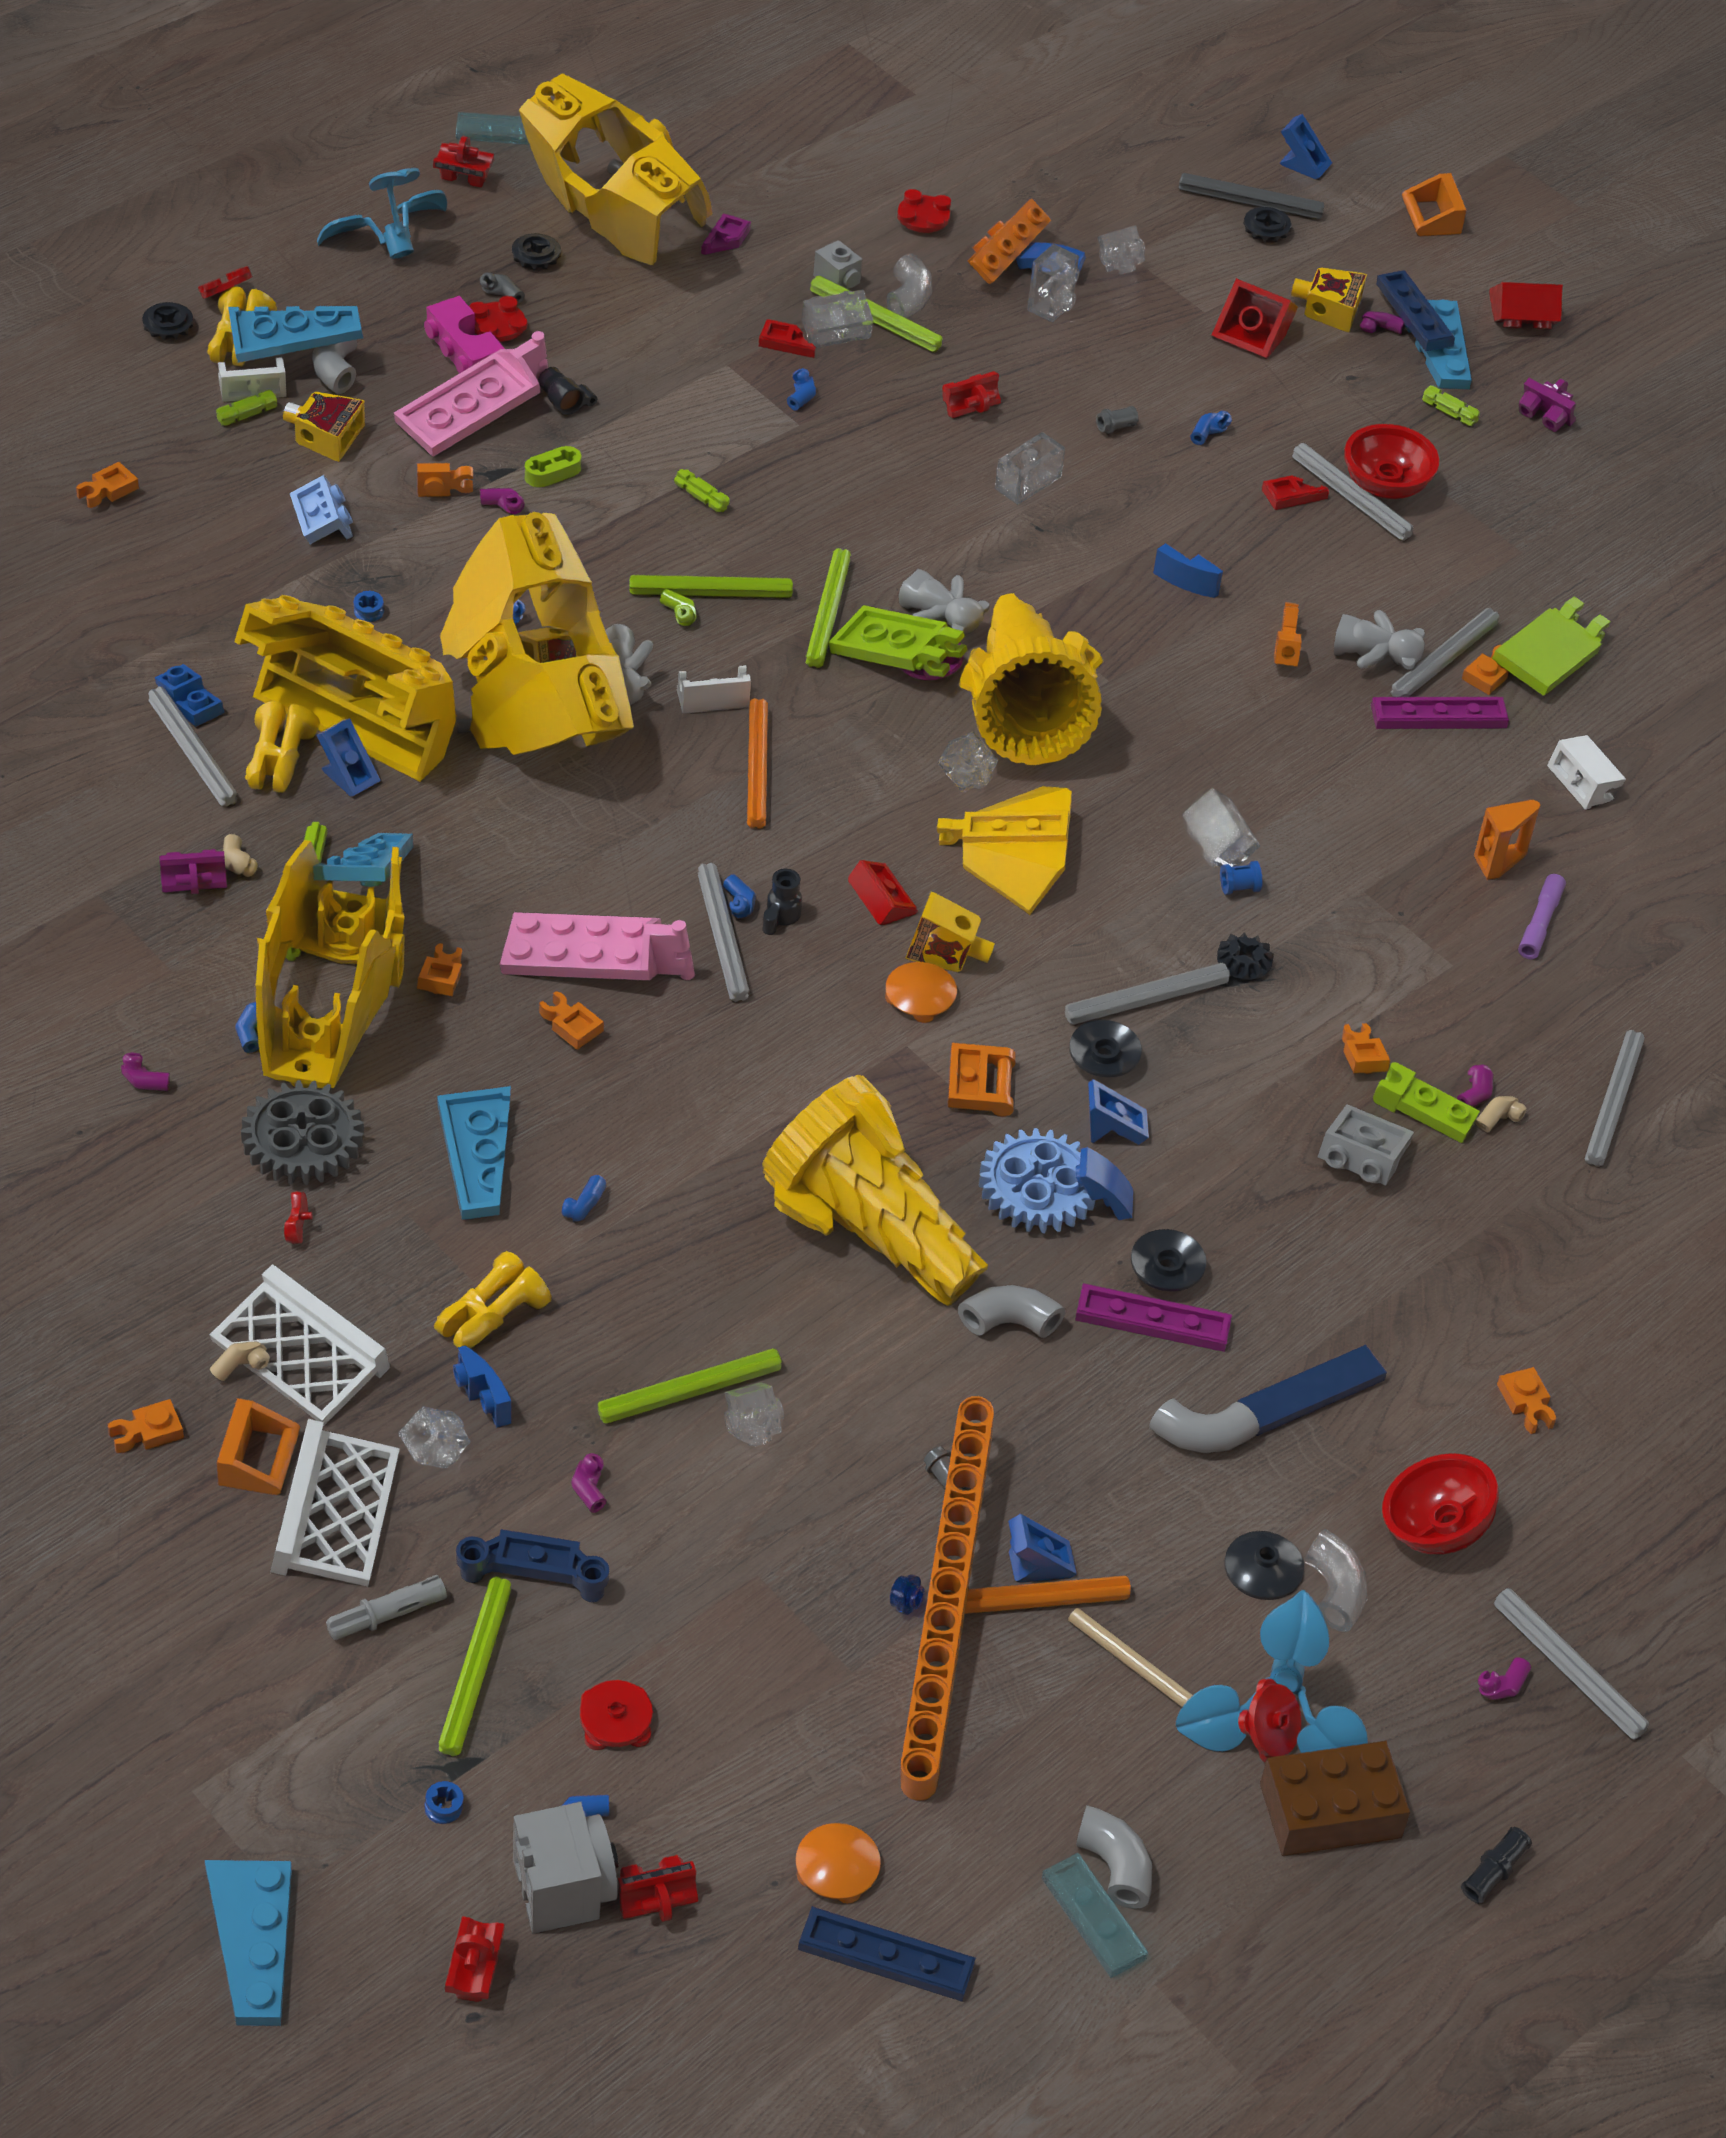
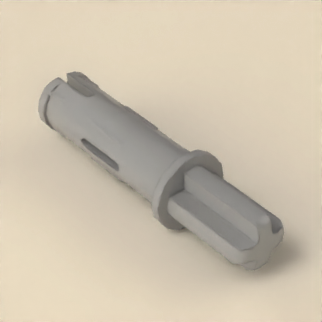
M434 1575L370 1601L363 1599L360 1601V1606L334 1615L327 1620L326 1624L332 1639L338 1640L366 1628L373 1631L377 1629V1624L408 1614L431 1603L447 1598L444 1583L438 1575Z

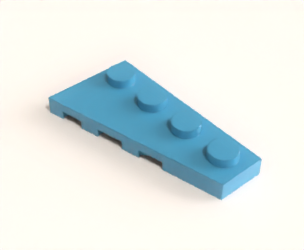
M1444 299L1428 300L1454 335V346L1425 351L1417 339L1415 345L1419 352L1424 353L1426 357L1425 364L1439 388L1469 390L1472 379L1457 301ZM1405 324L1407 331L1410 333L1411 331Z
M287 306L286 311H269L268 307H255L254 311H240L239 307H228L238 363L363 338L357 306H316L314 311H303L299 306Z
M377 833L358 843V847L344 850L342 859H340V856H332L327 859V865L324 863L314 865V880L360 881L362 886L369 887L382 885V882H385L391 875L392 846L399 847V857H402L403 861L413 848V834Z
M511 1086L437 1096V1106L462 1220L500 1215Z
M205 1860V1869L236 2025L281 2026L292 1875L291 1861Z

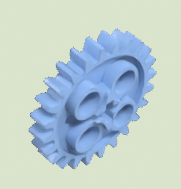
M1034 1128L1032 1136H1027L1021 1129L1018 1133V1139H1014L1011 1135L1006 1134L1004 1144L995 1141L993 1151L987 1150L985 1153V1160L981 1162L979 1187L983 1188L982 1199H990L988 1209L996 1210L1000 1208L999 1219L1012 1217V1227H1016L1020 1222L1026 1223L1027 1232H1030L1034 1225H1039L1042 1233L1046 1232L1047 1225H1052L1057 1232H1060L1062 1222H1065L1070 1227H1074L1076 1217L1085 1220L1087 1210L1093 1211L1095 1200H1091L1085 1187H1080L1076 1179L1075 1168L1076 1165L1080 1164L1081 1154L1079 1152V1141L1069 1145L1066 1143V1134L1062 1135L1059 1139L1053 1138V1130H1049L1046 1136H1040L1037 1128Z

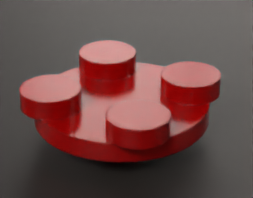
M916 189L906 190L904 200L898 206L897 218L906 228L916 232L930 233L939 231L949 223L951 199L946 195L933 197L922 195Z
M247 265L225 274L228 280L223 283L218 278L198 286L202 298L205 299L252 278L249 266Z
M503 296L499 299V302H473L469 305L475 313L476 335L491 332L499 342H504L518 337L527 329V319L524 313L517 307L516 298L512 296Z
M1261 1679L1258 1682L1256 1694L1251 1701L1249 1709L1243 1710L1238 1718L1240 1731L1251 1736L1263 1762H1266L1267 1758L1289 1754L1296 1746L1297 1737L1301 1731V1711L1295 1695L1289 1688L1277 1684L1273 1679Z
M622 1680L605 1681L585 1691L581 1696L580 1723L585 1731L584 1740L587 1747L592 1750H602L607 1746L623 1747L631 1744L635 1747H642L647 1745L651 1739L650 1726L653 1710L646 1691L640 1686Z

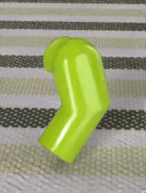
M668 589L663 591L660 604L674 610L676 620L680 625H692L697 618L694 601Z

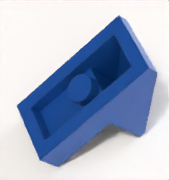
M1300 114L1294 117L1281 131L1286 143L1292 150L1281 160L1280 164L1313 179L1320 178L1332 164V161L1304 115Z
M350 718L317 734L330 761L328 765L322 767L323 772L350 797L381 781Z
M1094 1079L1088 1083L1089 1121L1092 1143L1111 1130L1138 1145L1149 1138L1147 1109Z
M1022 1514L1008 1521L1012 1537L1010 1539L1011 1548L1009 1549V1556L1015 1581L1031 1582L1071 1578L1077 1574L1069 1540Z

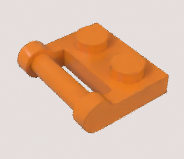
M952 1043L948 1107L992 1111L1000 1117L1010 1116L1014 1111V1100L1011 1097L1012 1068L1016 1064L1015 1051L1007 1047ZM987 1064H994L997 1067L996 1094L986 1093Z

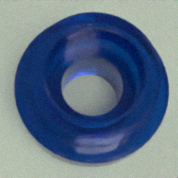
M913 1574L907 1577L901 1575L895 1580L890 1593V1604L892 1607H896L899 1613L909 1615L913 1609L917 1610L921 1606L925 1590L921 1586L920 1577Z

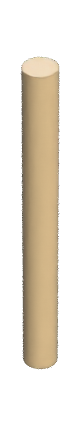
M1076 1608L1070 1614L1069 1622L1182 1707L1193 1696L1082 1610Z

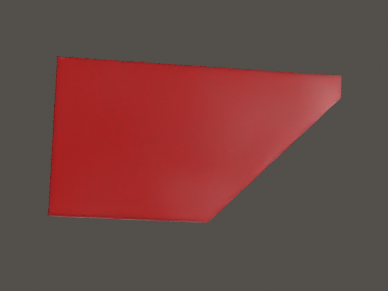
M770 319L766 320L759 337V347L810 358L815 357V345L808 343L797 325Z
M1293 475L1263 481L1262 491L1274 510L1328 499L1329 495L1328 487L1307 485L1303 483L1304 479Z

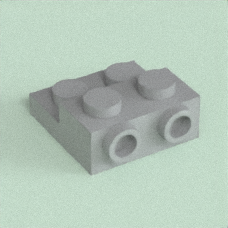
M1347 1104L1326 1131L1318 1158L1325 1160L1333 1168L1347 1169L1357 1173L1367 1182L1386 1185L1395 1173L1400 1158L1410 1145L1414 1132Z

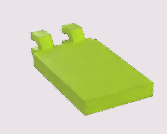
M1574 596L1563 605L1560 611L1556 608H1549L1497 648L1492 659L1545 696L1598 654L1602 645L1601 641L1605 636V632L1602 630L1607 628L1611 621L1600 614L1589 623L1586 629L1576 622L1579 618L1576 612L1581 610L1585 603Z
M865 605L828 642L832 654L912 671L923 668L929 675L944 677L950 670L948 663L941 664L947 656L961 658L968 651L967 645H958L965 637L964 631L947 627V622Z

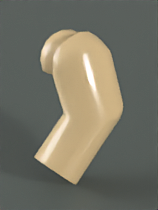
M235 834L225 836L223 844L225 868L238 875L242 873L246 877L252 876L257 870V861L250 858V855L246 852L241 851L242 839Z
M1513 1096L1495 1097L1475 1120V1124L1481 1130L1490 1132L1500 1118L1507 1119L1509 1117L1513 1122H1519L1526 1113V1107L1518 1102V1098Z
M257 1341L234 1343L210 1367V1371L216 1378L225 1381L235 1368L241 1364H250L252 1368L258 1370L263 1369L268 1365L270 1356L266 1352V1347Z

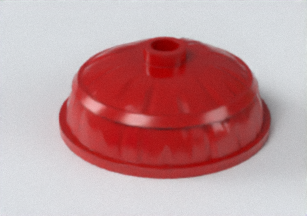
M1375 424L1363 427L1348 438L1344 449V459L1353 481L1363 490L1385 499H1403L1419 493L1435 477L1439 467V454L1431 441L1419 432L1400 425Z
M1456 1453L1428 1457L1405 1469L1391 1483L1383 1499V1519L1391 1534L1413 1550L1431 1555L1454 1553L1474 1544L1491 1526L1495 1518L1499 1499L1498 1482L1489 1466L1475 1457Z

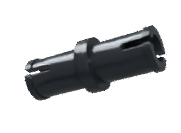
M1510 1827L1507 1834L1493 1850L1489 1849L1484 1852L1480 1858L1481 1864L1461 1884V1890L1468 1899L1477 1904L1483 1903L1487 1895L1500 1880H1507L1513 1872L1512 1866L1532 1846V1841L1528 1834L1518 1827Z

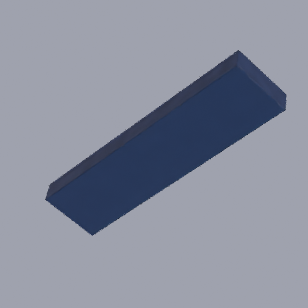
M1405 270L1377 275L1376 285L1425 351L1454 346V335Z
M1364 1345L1241 1398L1237 1402L1244 1404L1254 1413L1259 1423V1432L1256 1436H1259L1385 1380L1387 1372L1369 1348Z
M813 1906L798 1944V1950L961 2002H963L976 1960L975 1957Z

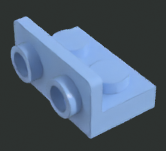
M322 475L290 493L303 535L309 544L326 537L338 529L346 539L353 537L349 524L353 523V520L346 507L342 505L346 500L337 484L331 485L327 478Z

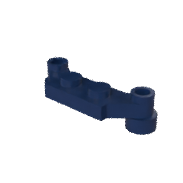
M501 1529L499 1536L485 1542L479 1537L471 1536L462 1539L456 1547V1562L460 1567L461 1577L469 1583L479 1582L485 1574L493 1571L573 1584L580 1591V1595L585 1601L597 1602L603 1598L605 1587L609 1582L608 1563L598 1556L587 1557L580 1550V1542Z

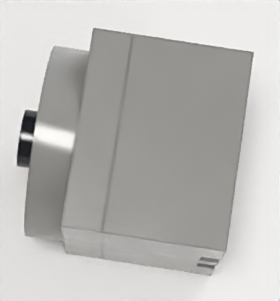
M577 1802L514 1816L513 1861L518 1881H522L523 1900L528 1899L529 1903H526V1911L532 1934L600 1919V1903L617 1899L615 1868L619 1867L616 1847L613 1842L610 1843L601 1815L585 1817L582 1803Z

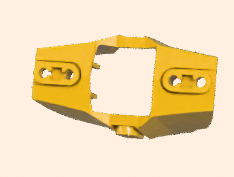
M563 73L551 79V81L540 84L536 88L535 95L527 99L519 109L528 142L546 184L568 213H573L575 210L582 213L589 219L591 229L609 240L623 256L649 265H653L656 262L661 215L678 200L683 203L686 198L693 218L701 227L706 224V219L713 214L711 201L701 178L674 149L668 130L659 120L653 119L648 123L643 115ZM582 128L593 129L602 143L605 140L608 141L624 163L602 189L592 187L575 174L563 160L575 162L576 164L580 162L575 145L578 132Z
M532 512L528 515H511L499 518L480 541L454 585V603L440 635L443 655H452L456 659L467 658L468 668L471 674L476 676L478 683L471 688L473 694L471 696L472 722L470 731L474 735L480 749L507 747L513 755L559 744L578 735H582L586 746L607 742L623 735L634 728L619 655L616 654L612 643L609 642L599 615L601 612L598 609L594 596L592 581L588 577L557 516L552 513L541 514L539 512ZM527 589H529L542 627L555 626L568 631L578 657L539 663L525 653L513 620V606Z
M304 840L285 864L276 893L266 910L268 928L264 939L257 938L256 1018L258 1044L264 1076L278 1081H289L294 1087L297 1080H300L303 1088H308L312 1081H316L317 1088H323L327 1084L334 1088L363 1034L388 997L390 986L399 988L404 970L405 942L403 934L404 913L399 883L402 857H399V847L392 846L390 889L387 899L374 897V887H369L367 896L333 890V881L314 880L313 866L318 864L319 860L311 841ZM290 947L340 964H357L353 988L347 1001L343 1024H341L340 993L334 994L333 1009L319 1019L311 1018L299 1004V987L295 985L285 995L282 1009L275 1006L274 1001L278 979ZM303 1064L308 1065L306 1072H302Z

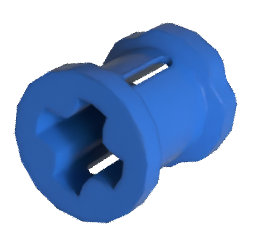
M1251 861L1249 865L1233 867L1229 864H1223L1220 868V881L1223 893L1229 895L1233 891L1246 889L1260 892L1262 889V871L1259 862Z

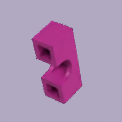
M460 296L426 307L427 320L424 322L426 334L440 346L443 355L451 359L459 374L498 350L505 349L491 332L475 335V313Z

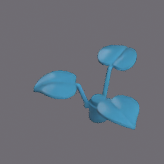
M407 168L397 172L377 175L369 181V187L372 191L387 188L394 223L386 225L384 227L385 232L382 233L370 217L363 218L362 215H353L331 221L323 227L317 238L318 246L325 239L333 235L356 230L368 225L378 236L380 244L386 243L391 259L408 256L414 252L410 239L408 213L428 209L446 211V195L442 190H431L412 196L409 201L396 206L393 187L416 180L420 176L419 169ZM398 213L403 214V224L399 220Z
M1301 1590L1290 1600L1272 1610L1262 1623L1260 1631L1261 1643L1265 1651L1274 1658L1270 1677L1265 1679H1273L1277 1684L1286 1686L1293 1694L1298 1695L1304 1717L1310 1724L1304 1727L1297 1737V1744L1301 1753L1368 1743L1365 1725L1352 1710L1342 1706H1329L1322 1709L1316 1719L1311 1713L1305 1694L1306 1689L1302 1685L1305 1666H1315L1324 1659L1328 1652L1330 1637L1327 1623L1317 1603L1305 1590ZM1224 1685L1206 1687L1195 1693L1182 1706L1176 1719L1175 1725L1177 1730L1206 1749L1212 1751H1228L1240 1745L1246 1737V1734H1243L1239 1729L1238 1718L1243 1710L1249 1709L1256 1692L1245 1704L1240 1706L1239 1696L1232 1687Z

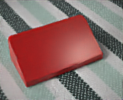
M860 860L849 875L848 882L879 925L889 924L917 913V907L886 863Z

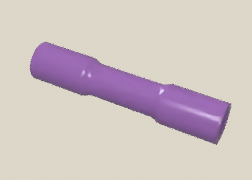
M1550 874L1546 877L1538 897V905L1518 948L1520 955L1524 958L1535 959L1539 955L1547 934L1546 930L1554 909L1559 904L1566 886L1565 879L1560 875Z

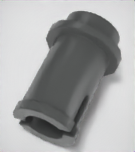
M1134 406L1113 411L1108 408L1103 409L1096 417L1098 429L1107 434L1113 433L1115 429L1136 426L1139 421L1138 412Z
M939 1446L925 1456V1470L929 1474L933 1473L942 1486L946 1488L951 1451ZM961 1487L963 1491L968 1489V1487Z

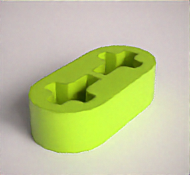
M563 446L531 457L525 462L524 479L530 486L541 488L574 477L581 471L582 455L574 447Z

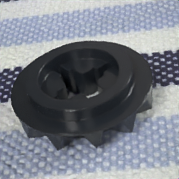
M1271 207L1251 209L1246 213L1243 222L1245 232L1252 234L1253 239L1262 238L1264 242L1267 239L1277 242L1279 238H1286L1288 232L1291 231L1292 225L1287 214Z
M531 233L520 236L513 242L512 253L514 261L520 262L522 267L532 266L534 270L536 267L547 269L549 264H557L558 258L561 257V246L551 236Z
M158 303L149 307L144 312L142 317L143 327L145 331L150 332L151 337L161 336L163 340L167 337H173L177 340L179 334L188 335L189 329L193 327V314L187 307L178 303Z
M1245 932L1240 937L1230 934L1227 941L1220 942L1217 951L1218 963H1224L1230 975L1239 979L1251 980L1260 978L1270 971L1273 964L1274 954L1270 952V944L1261 943L1259 935L1254 938H1248ZM1240 951H1243L1245 954L1252 953V957L1249 958L1247 955L1240 956L1239 953Z

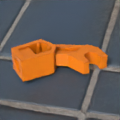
M1285 602L1281 631H1278L1274 652V663L1298 666L1302 640L1301 634H1296L1299 612L1298 604Z

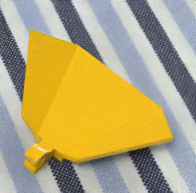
M1042 786L976 812H965L964 819L938 818L937 832L940 833L939 845H953L959 839H962L963 868L1031 915L1065 870L1072 791L1068 788Z

